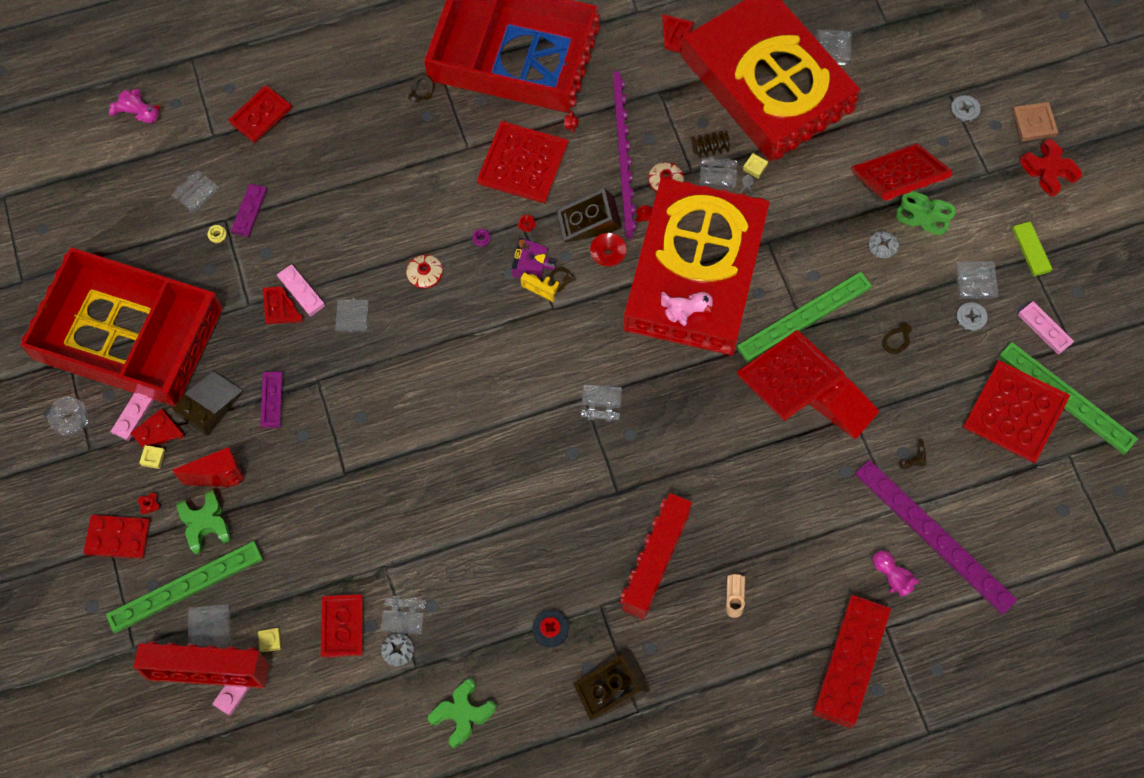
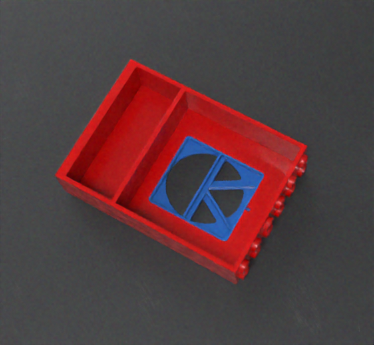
M446 0L424 59L426 74L436 83L570 114L571 108L576 105V92L579 93L582 83L580 80L585 77V65L590 61V49H594L595 34L598 35L600 30L598 6L573 0ZM534 35L520 77L512 76L504 69L501 63V52L504 46L519 36ZM541 37L550 41L555 46L536 51ZM555 53L559 54V64L553 73L535 59ZM531 66L544 76L540 80H526Z

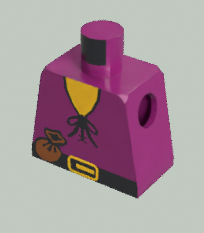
M519 238L511 268L512 277L521 278L523 273L542 278L544 269L555 271L557 260L547 258L548 250L545 246Z

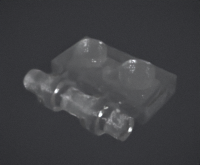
M714 157L701 158V165H707L708 167H701L699 186L736 189L737 169H730V167L737 168L738 161L731 160V158H725V160L714 159Z
M198 170L194 174H190L187 177L188 180L182 185L175 188L176 191L172 194V197L176 200L183 196L179 199L180 203L193 214L219 190L218 186L206 176L199 180L203 175Z
M583 385L582 405H588L589 410L581 409V417L588 418V420H594V418L605 419V421L610 422L611 420H619L620 413L612 412V408H620L622 388ZM595 406L607 407L606 411H595Z
M397 596L385 598L384 605L392 606L391 611L383 610L381 632L422 635L424 614L416 613L417 608L425 609L426 601L418 600V598H411V600L400 599ZM399 607H410L409 612L398 611Z

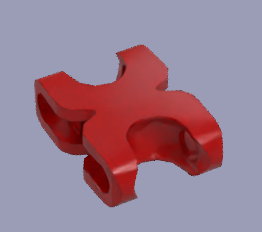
M1046 139L1041 145V152L1045 158H1038L1031 152L1025 153L1020 157L1021 166L1030 176L1041 177L1039 186L1051 197L1059 194L1061 184L1057 177H1063L1070 183L1077 182L1082 177L1080 168L1072 159L1060 158L1063 153L1062 148L1052 139Z

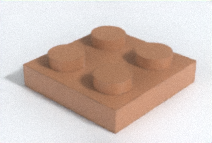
M1049 102L1013 108L1012 112L1021 142L1057 137L1058 129Z

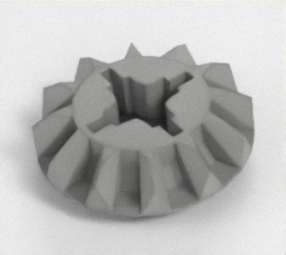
M959 96L951 105L952 114L955 115L956 119H962V122L965 120L971 122L980 113V104L971 96ZM963 106H965L966 109L969 108L968 112L962 110Z
M876 231L869 240L870 251L879 258H890L898 250L899 243L897 237L892 235V232ZM881 240H883V242H888L887 247H885V245H880Z
M969 302L960 306L956 318L959 321V325H962L965 330L975 331L981 329L986 324L987 312L981 305ZM970 312L973 317H976L973 323L970 318H967Z
M394 633L387 637L382 644V657L392 666L405 665L413 656V643L404 634ZM392 644L396 646L402 645L401 653L403 654V656H401L397 652L392 654V652L394 651Z

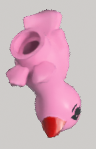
M662 292L661 305L668 308L665 313L672 322L679 320L680 324L685 326L687 324V317L694 312L712 314V297L708 293L699 292L689 295V300L686 298H670L665 292Z

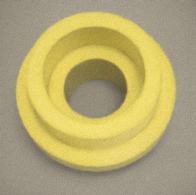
M219 225L210 227L208 231V238L213 243L224 241L227 235L226 230Z

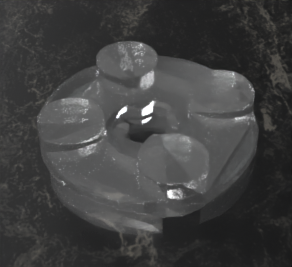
M63 397L56 400L51 406L50 414L48 413L47 415L49 425L62 436L75 434L88 424L86 406L80 400L72 397ZM67 412L72 414L71 418L68 420L63 419L64 417H66L65 413Z

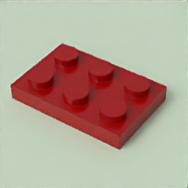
M265 85L228 121L229 124L255 144L292 107L291 104Z
M91 515L83 553L93 556L144 559L151 521L142 518Z
M363 595L322 596L321 657L363 656Z

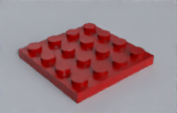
M500 121L477 178V184L546 204L569 140Z
M918 143L851 166L852 173L884 201L892 200L896 196L908 194L913 190L925 188L930 184L942 182L952 177V170Z
M798 330L737 371L738 377L783 421L846 378L845 373Z
M998 360L963 428L1035 464L1071 395Z

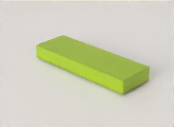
M1031 221L1013 226V233L1033 277L1051 272L1052 267Z

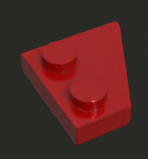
M663 14L664 47L666 50L681 53L683 36L692 32L694 22Z
M282 286L263 288L266 325L302 322L301 314L297 312L292 301L286 296Z
M162 409L131 432V435L143 449L145 445L153 447L155 444L161 445L168 443L167 441L177 438L180 440L185 437Z

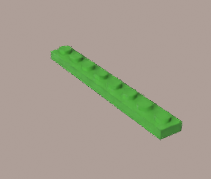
M859 272L737 345V350L745 361L749 363L794 331H802L871 289L872 285L863 273Z
M1013 342L1000 354L999 359L1004 363L1071 395L1064 409L1125 455L1138 440L1137 437Z
M253 541L107 613L106 617L111 629L116 634L263 561L262 556Z

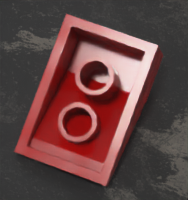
M847 377L810 403V406L855 440L880 412Z
M229 447L172 469L183 485L234 487L245 480L238 460Z

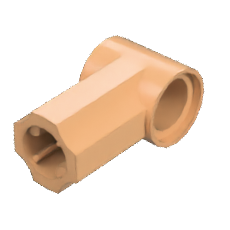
M738 574L727 576L725 609L726 613L733 618L741 616L745 606V576ZM737 603L740 605V608L732 609L730 604Z

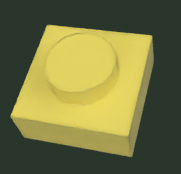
M752 153L743 166V171L759 178L767 167L768 161Z
M145 445L140 465L160 469L165 450Z
M279 628L258 631L261 653L281 650Z

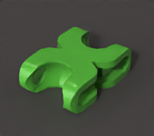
M911 191L903 195L902 205L896 211V218L904 224L910 226L922 225L925 231L943 235L947 232L949 221L953 219L956 211L955 207L950 203L941 200L929 201L927 196ZM908 198L914 199L915 204L908 202L907 199H908ZM942 210H947L950 214L945 215L940 212ZM901 212H908L910 216H903ZM935 222L941 223L943 228H938Z
M213 490L205 492L206 503L200 510H191L184 500L176 504L180 519L188 526L185 535L195 555L203 551L202 540L208 533H216L223 543L231 541L228 526L220 517L222 514L220 502Z
M472 678L467 679L454 691L453 698L455 703L442 702L428 716V722L432 725H438L445 719H452L456 722V730L449 738V745L452 748L459 747L471 736V723L477 725L484 724L496 712L498 707L492 701H488L481 707H473L469 704V697L476 689V682Z

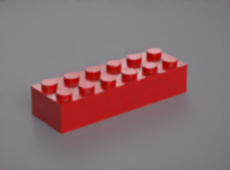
M672 493L669 494L668 498L663 499L660 506V516L656 515L652 524L651 532L653 533H648L644 542L645 551H640L636 561L637 569H633L629 576V588L625 587L621 594L620 604H622V611L645 620L690 515L691 501Z
M851 595L812 715L850 729L856 725L891 608Z
M148 641L146 644H138L133 668L148 681L265 688L270 664L255 648L238 650L236 647L228 646L226 649H220L213 645H207L204 648L194 644L179 646L175 643H166V645H159L156 642Z

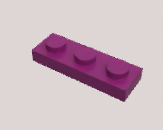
M249 183L233 223L232 234L250 238L268 192L266 187Z
M282 371L263 372L261 428H281Z

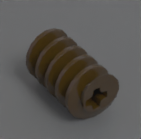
M726 130L725 134L723 131H719L718 135L716 132H712L711 137L707 133L704 135V139L701 135H698L697 140L692 136L691 146L693 154H697L700 159L703 152L706 157H708L709 151L714 156L717 149L720 154H722L723 148L728 153L730 150L728 131Z

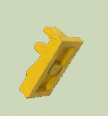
M523 273L520 278L522 287L552 302L555 301V293L559 288V282L556 281L550 287L548 285L550 283L549 277H546L542 283L537 276Z

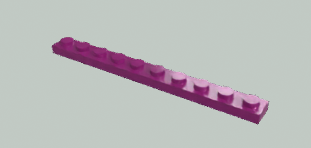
M619 71L613 72V91L625 239L633 238V231H636V220H632V215H635V205L631 204V199H634L633 188L629 186V183H632V172H628V167H631V157L627 156V151H630L629 140H626L625 135H628V124L624 125V120H627V109H623V104H626L625 94H622L624 78L620 77Z
M870 460L855 473L856 477L1001 615L1017 601L1003 585Z

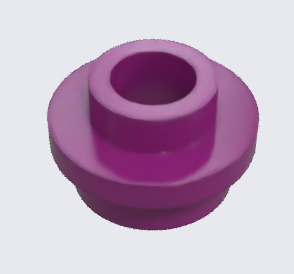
M477 229L472 235L473 243L479 247L488 245L491 239L489 232L485 229Z

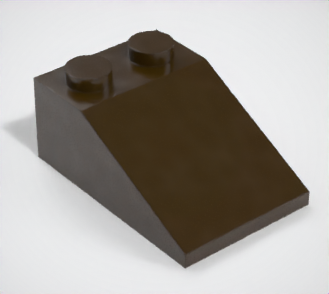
M605 188L557 210L564 242L597 237L622 228L615 198Z
M212 371L188 390L172 409L179 418L206 436H209L241 396L243 390Z
M621 654L573 683L590 721L625 706L650 692L632 654Z

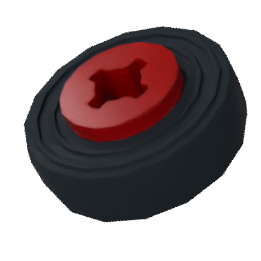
M550 610L539 614L534 620L532 627L536 641L544 647L551 648L563 643L568 636L569 630L565 617L557 611Z

